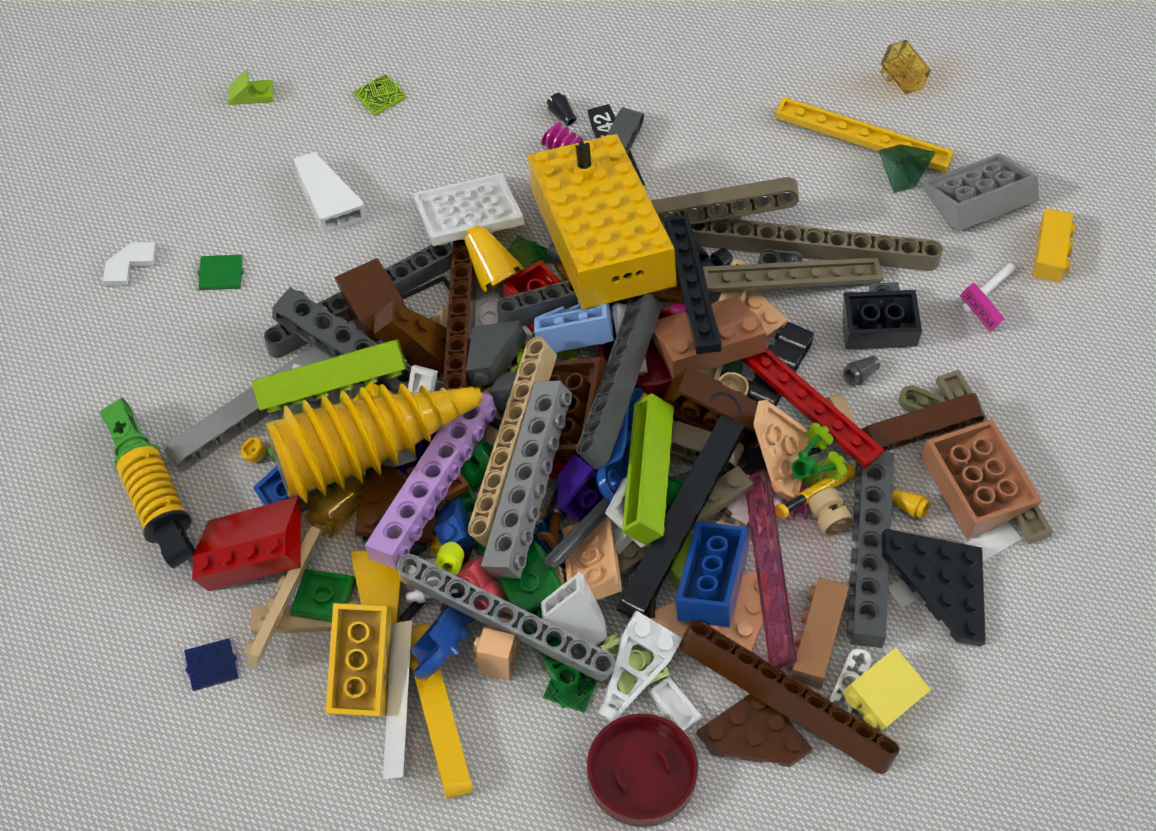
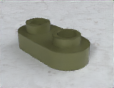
M913 385L904 387L899 396L900 406L909 412L946 401L941 396Z

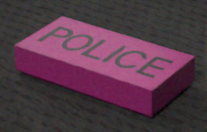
M975 283L969 285L960 295L989 332L993 331L1005 320Z

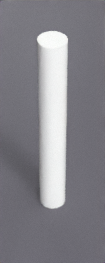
M1008 263L980 290L987 296L1015 270V266L1012 263ZM964 303V309L970 312L971 309L968 307L966 303Z

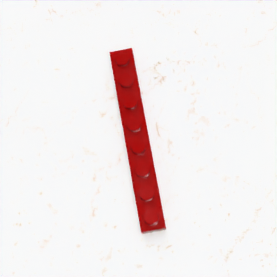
M765 347V352L740 359L812 423H818L821 427L826 426L829 429V434L833 436V441L864 469L868 468L883 455L884 449L767 347Z

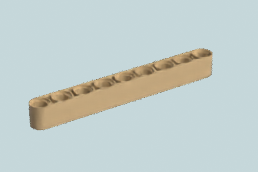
M542 337L530 339L525 346L468 525V533L484 548L487 547L534 381H549L556 361V352Z

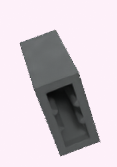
M519 320L472 328L466 372L474 387L492 385L501 373H505L527 338Z

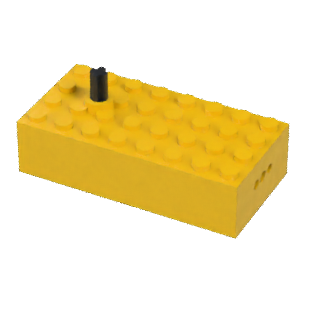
M617 134L606 135L593 140L579 141L576 144L560 146L555 149L527 155L531 192L582 310L677 286L675 248Z

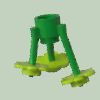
M812 423L805 433L809 438V444L803 451L798 452L799 459L792 463L794 477L802 479V483L808 482L809 485H814L817 483V480L823 479L825 474L828 478L839 481L841 476H845L847 473L843 456H838L837 452L832 451L828 454V458L824 460L825 466H822L819 460L808 455L813 447L817 448L819 446V448L824 450L834 440L826 426L821 427L818 423Z

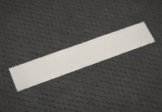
M1007 521L964 544L982 547V558L985 561L1022 538ZM902 579L888 587V591L901 608L921 598L916 591L913 593Z
M412 620L392 624L383 780L402 778L404 774Z

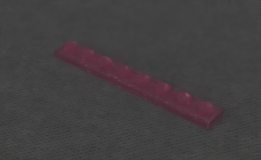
M761 470L748 477L753 483L754 488L746 493L768 660L770 664L780 669L796 662L797 657L769 473Z

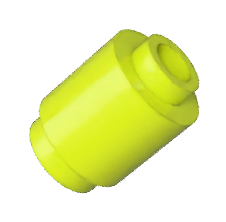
M455 542L443 544L439 548L434 565L456 576L460 572L463 563V549Z

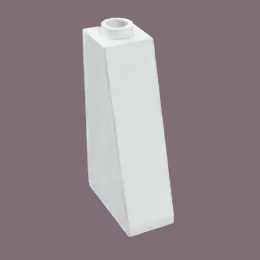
M315 152L293 159L296 175L322 233L366 219L363 201Z

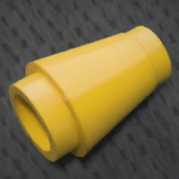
M895 489L892 493V504L914 519H923L926 516L930 507V500L926 499V496Z

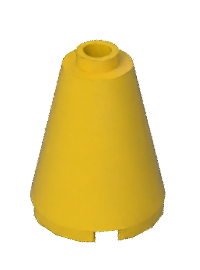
M475 225L466 231L467 236L464 240L483 294L488 293V287L494 290L503 285V281L513 276L517 269L519 272L524 270L522 264L485 226L479 227Z

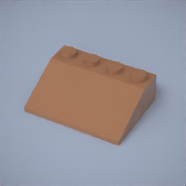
M737 296L711 303L722 344L720 352L696 354L686 311L657 320L652 339L672 379H675L687 366L699 371H705L765 352L766 331L758 316Z
M993 419L926 441L920 457L967 539L989 532L1042 502V499Z

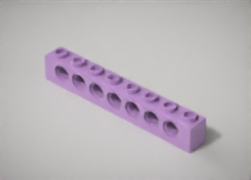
M481 393L483 402L479 403L478 407L447 424L446 430L443 427L438 430L431 444L427 447L366 542L365 548L370 560L397 570L398 560L410 553L414 542L420 539L427 521L433 518L437 505L446 497L449 486L453 480L458 478L464 462L470 459L474 446L483 438L489 422L495 419L497 409L495 408L493 396Z

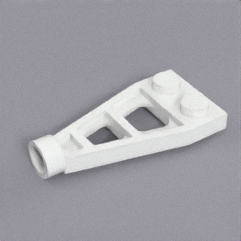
M635 611L621 635L615 657V668L610 676L603 704L597 714L609 722L620 718L621 713L670 662L683 638L640 612ZM636 644L650 651L654 656L653 661L643 671H637L629 665L628 660L631 648ZM623 671L637 678V683L628 694H623L617 690V683ZM609 704H614L617 710L609 707Z

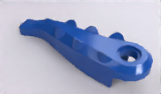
M640 387L633 390L609 461L597 471L596 481L599 491L610 502L622 480L628 474L634 403L639 401L643 395V390Z
M460 591L454 596V598L463 597ZM446 605L410 650V653L419 661L413 674L418 679H427L443 665L449 655L458 654L460 650L457 644L461 639L470 636L467 626L475 622L476 619Z

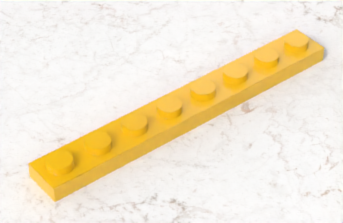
M787 97L782 98L775 112L776 119L944 173L947 172L954 154L953 150Z

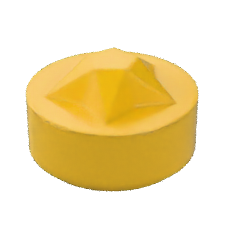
M258 437L248 439L241 448L242 457L249 463L259 462L267 452L266 444Z

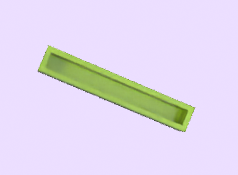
M395 339L251 381L259 410L267 409V412L270 413L282 409L281 404L291 402V405L302 404L303 400H306L305 397L315 395L316 399L322 398V395L329 396V391L339 388L340 392L342 390L347 391L353 389V384L362 381L364 385H368L370 382L375 383L378 382L377 377L386 374L388 379L402 375L401 370L407 367L399 340Z
M652 393L634 403L622 532L644 545L662 537L664 534L674 406Z

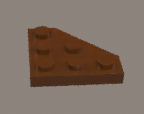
M381 465V475L372 467L367 469L355 527L356 536L370 537L406 482L394 466ZM435 514L431 520L427 521L420 539L415 542L433 543L436 522Z
M751 694L705 724L696 733L713 756L724 757L726 755L739 757L740 760L759 763L766 761L779 763V766L791 767L812 751V747L785 715Z

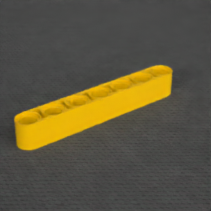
M427 622L412 626L411 648L429 628ZM410 653V665L413 673L419 661ZM440 667L427 679H418L413 674L446 800L472 793L471 779Z

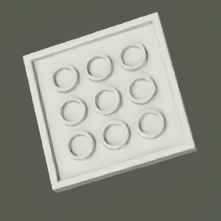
M502 173L413 193L415 205L433 246L446 245L456 240H464L467 236L466 231L475 225L479 227L485 226L492 234L495 231L514 229L525 224L524 216Z

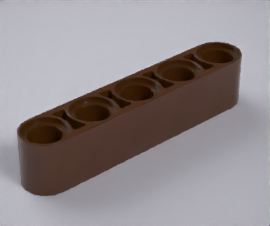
M970 393L868 425L861 430L886 452L975 424L983 420L985 415L977 394Z

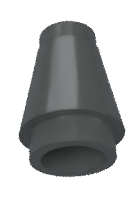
M870 356L848 363L843 370L846 381L851 385H861L880 368L879 360L875 356Z

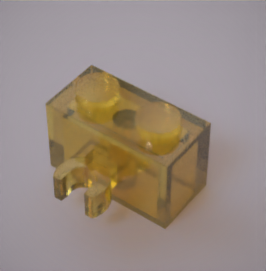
M905 39L888 46L881 61L882 68L880 73H888L886 81H895L901 90L908 94L924 88L931 69Z

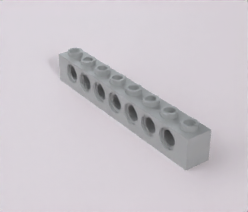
M534 381L481 567L492 577L520 579L523 568L526 565L527 553L533 540V532L540 515L541 503L546 494V485L552 472L553 460L559 447L562 428L565 426V417L572 401V393L561 381Z

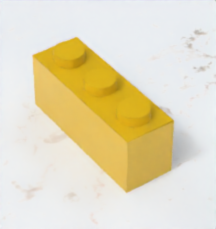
M1045 208L1040 222L1032 277L1061 282L1063 274H1068L1071 260H1067V255H1071L1073 242L1069 240L1070 237H1073L1076 223H1072L1073 213Z

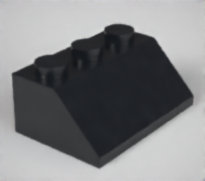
M916 290L843 293L845 349L918 346L922 327Z

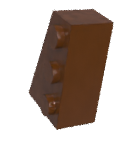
M394 301L375 314V336L384 343L398 339L402 353L410 359L409 364L411 366L417 365L438 371L437 378L444 374L446 327Z

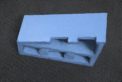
M578 301V305L568 309H564L562 306L534 318L535 336L542 337L556 353L614 341L613 317L610 303L582 310Z

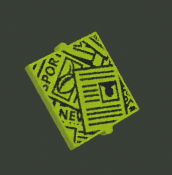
M386 73L354 91L355 96L362 102V106L366 107L374 116L406 99V95L398 87V83H394Z

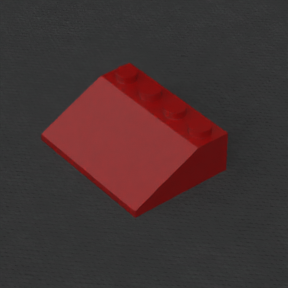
M296 496L208 520L193 555L192 580L206 590L212 591L301 568V498Z

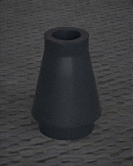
M558 92L547 100L548 110L563 121L566 126L572 125L577 120L566 95Z

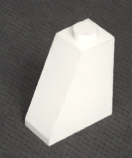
M580 572L541 602L543 620L595 646L600 645L607 638L605 617L583 574Z

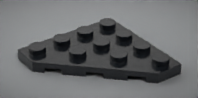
M885 529L882 532V557L888 564L892 563L901 573L899 577L913 593L916 591L926 602V608L938 621H943L951 631L950 635L956 642L980 647L984 645L986 638L982 547Z

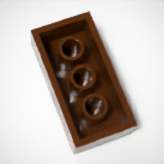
M689 366L667 385L662 400L674 406L673 418L685 424L712 432L720 416L723 414L746 425L740 443L745 448L744 451L754 448L759 443L753 425L758 402L746 397L740 391H735L725 386L721 381L712 379L702 374L698 369Z

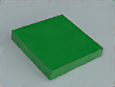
M305 569L290 611L291 616L332 622L333 603L348 604L350 602L356 584L355 576Z

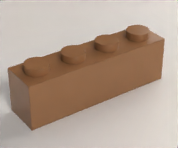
M819 577L817 585H811L807 600L812 601L810 609L804 608L801 623L805 624L804 631L798 630L794 644L799 649L797 655L791 654L787 668L792 670L791 677L802 684L819 689L822 688L850 585Z

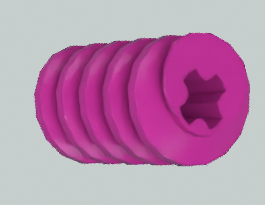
M558 122L545 132L541 144L551 150L560 146L576 144L579 141H583V138L581 136L576 138L575 132L569 133V128H563L562 123Z

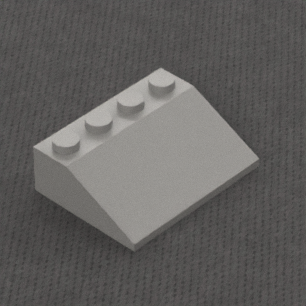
M1000 153L921 182V187L945 221L959 231L967 230L973 225L988 222L994 217L1009 214L1010 211L1028 207L1031 203L1039 201L1038 176Z

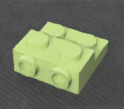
M613 634L602 641L603 645L599 646V648L612 654L615 659L621 637L617 638L616 634ZM636 644L631 648L628 660L629 665L637 671H643L653 661L654 656L653 653ZM603 661L606 669L609 670L608 663ZM667 665L650 683L670 675ZM623 671L617 683V690L623 694H628L637 683V678Z

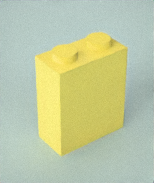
M895 647L846 687L842 693L845 695L847 703L852 708H855L863 717V721L881 732L931 691V689Z

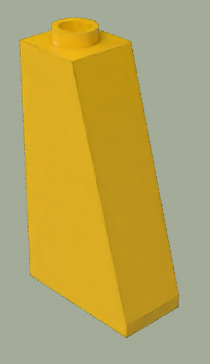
M351 550V560L361 605L392 607V624L399 623L403 582L398 577V569L396 570L370 560L367 551Z

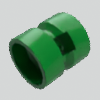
M480 441L473 448L470 459L465 461L460 469L464 479L474 488L481 486L493 450V446L487 441Z

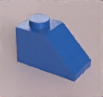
M457 498L438 511L434 530L441 546L448 542H455L466 552L478 544V542L468 533L470 518L461 498Z

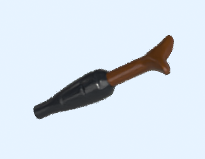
M558 486L548 506V517L550 519L548 532L541 531L537 534L539 539L547 542L551 551L559 544L558 531L560 522L567 516L566 513L557 507Z

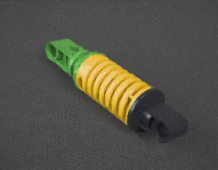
M121 397L100 410V415L106 423L115 444L113 448L117 456L113 463L115 471L118 473L126 489L129 500L143 528L145 539L150 543L159 544L163 558L174 569L194 555L195 548L186 533L192 520L182 505L178 492L175 490L176 487L172 482V478L165 467L164 461L161 459L159 447L156 444H150L147 436L141 433L130 405Z

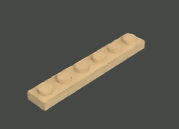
M311 526L307 534H302L301 568L289 570L287 575L281 576L277 585L279 592L276 597L271 596L266 610L269 612L266 618H260L255 630L258 634L255 640L250 639L244 652V654L248 655L246 666L257 669L319 543L321 529Z

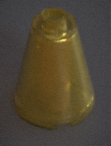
M354 475L345 478L344 490L336 482L327 485L326 498L318 489L309 492L308 504L301 498V507L306 506L308 511L305 514L306 519L311 526L321 529L320 535L328 534L329 539L333 538L358 511L365 476H363V483Z

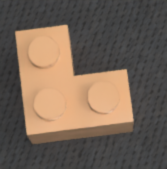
M498 617L504 623L511 621V619ZM486 624L484 625L481 637H476L473 646V652H476L474 662L478 663L479 674L510 681L521 643L515 639L514 634L501 632Z

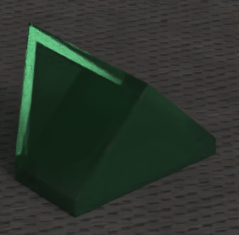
M903 144L879 150L893 193L915 188L936 152Z

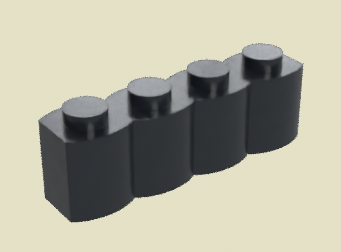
M787 322L784 328L780 326L775 336L777 341L774 345L770 344L768 349L793 371L797 372L813 343L814 333L791 322ZM754 372L755 378L753 381L748 380L749 390L746 397L756 402L767 400L777 407L782 396Z

